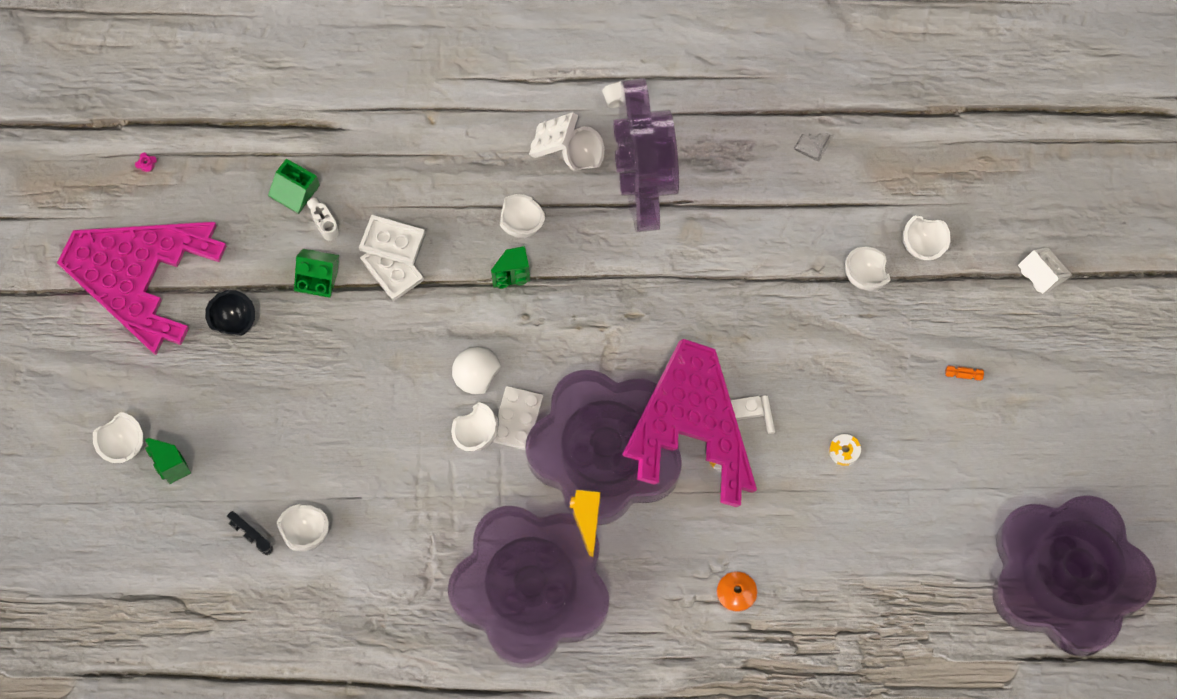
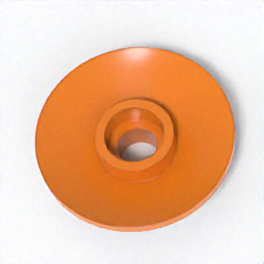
M731 572L720 580L717 587V596L725 608L740 612L747 610L754 604L757 597V587L749 575L742 572ZM735 587H740V588H741V592H740V593H736V592L734 591V588H735Z

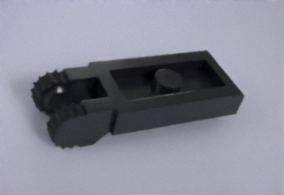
M230 511L227 515L230 520L228 524L236 531L239 529L245 533L243 537L251 544L255 542L256 547L261 553L267 556L272 554L273 547L269 541L234 511Z

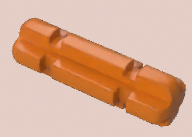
M948 365L945 370L947 377L956 376V378L971 380L974 378V380L980 381L984 378L983 369L974 370L973 368L959 366L955 368V366Z

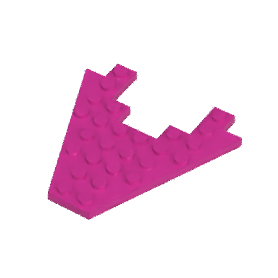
M215 222L73 230L57 264L145 347L157 355L163 340L182 345L189 329L187 325L155 315L162 299L146 293L159 263L163 262L178 267L185 251L220 262L227 246L226 243L211 239L217 226Z
M686 339L680 340L623 452V456L639 461L637 480L657 484L659 483L661 448L671 451L677 450L679 434L707 442L706 461L722 465L720 503L739 507L741 506L742 490L753 493L757 491V487L716 349Z

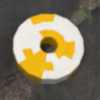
M849 434L836 436L829 447V454L832 460L842 466L854 464L861 453L859 441ZM842 448H847L848 452H843Z

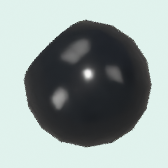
M226 290L216 294L209 300L205 309V319L212 331L240 337L251 329L255 321V308L252 301L244 293L237 290Z

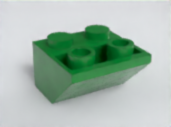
M286 158L275 172L268 197L299 214L320 184L315 174Z
M525 246L505 250L491 269L493 288L503 289L509 285H524L530 282L529 263Z
M302 249L296 256L294 291L331 298L338 273L339 255Z
M151 438L145 439L148 445L145 449L149 457L152 458L153 466L162 480L166 479L169 484H172L191 474L184 457L175 445Z

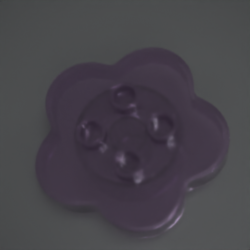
M645 78L622 80L621 98H619V119H613L614 138L618 150H615L616 171L619 173L621 196H627L629 211L633 217L635 231L660 230L659 196L677 195L679 192L678 151L673 117L670 110H650Z
M578 370L566 375L555 387L551 399V412L539 420L527 436L525 445L526 460L530 471L540 482L561 491L563 501L573 516L574 509L570 508L571 496H575L576 490L600 492L597 525H606L623 516L633 503L659 501L667 497L677 486L682 466L679 449L671 451L661 448L659 483L657 484L637 480L639 461L623 456V452L657 383L646 379H630L623 382H615L598 371Z
M1089 495L1078 496L1068 500L1059 508H1052L1041 504L1024 505L1011 512L998 530L996 539L997 551L1003 563V569L997 576L993 587V602L998 614L1007 624L1018 630L1045 633L1059 649L1068 654L1084 657L1104 650L1119 635L1123 618L1140 610L1154 595L1157 581L1151 561L1140 549L1128 542L1126 527L1120 513L1112 504L1102 498Z
M502 506L491 510L480 520L475 529L472 554L460 562L450 576L448 597L454 613L464 624L484 631L497 657L506 664L517 668H530L545 662L561 643L580 642L591 638L601 630L609 612L608 591L603 580L596 573L599 562V540L597 534L594 557H589L574 514L557 513L539 518L532 512L518 506Z

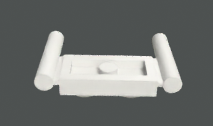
M768 396L731 400L736 420L764 416L767 433L769 435L775 433Z

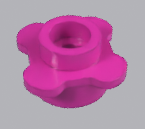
M141 153L139 160L135 163V167L137 169L141 168L144 172H150L153 170L157 159L155 156Z

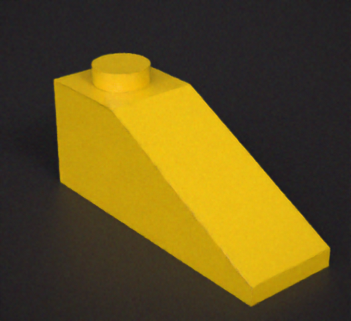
M576 490L575 496H571L570 508L574 509V517L589 557H594L600 492Z

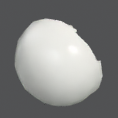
M583 126L574 129L568 148L562 150L565 163L573 171L600 167L605 150L603 139L591 127Z
M513 194L505 197L500 217V227L507 234L516 238H526L536 234L542 228L545 220V214L540 205L532 197L524 194Z
M915 215L905 226L903 244L907 251L916 259L931 261L941 257L948 250L950 231L944 221L926 220L922 216Z
M865 246L858 247L849 253L845 262V272L849 281L858 289L866 291L879 290L890 281V275L885 272L887 260L883 252Z
M471 347L460 352L452 366V377L456 385L463 391L471 394H484L489 388L493 377L500 371L501 365L496 355L489 349Z
M481 402L473 406V411L470 414L458 416L453 420L451 430L453 441L459 448L468 452L486 449L494 442L497 436V416L489 406Z
M125 413L117 414L112 421L98 427L93 432V444L96 452L104 460L112 463H124L135 457L139 453L144 441L141 425L132 416Z
M298 504L282 512L277 520V525L285 543L291 550L305 552L313 550L323 543L328 533L329 522L326 514L320 508Z

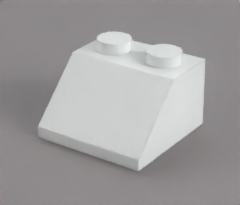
M1048 247L1034 250L1018 265L1021 268V273L1026 278H1029L1034 283V288L1042 294L1050 292L1072 276Z

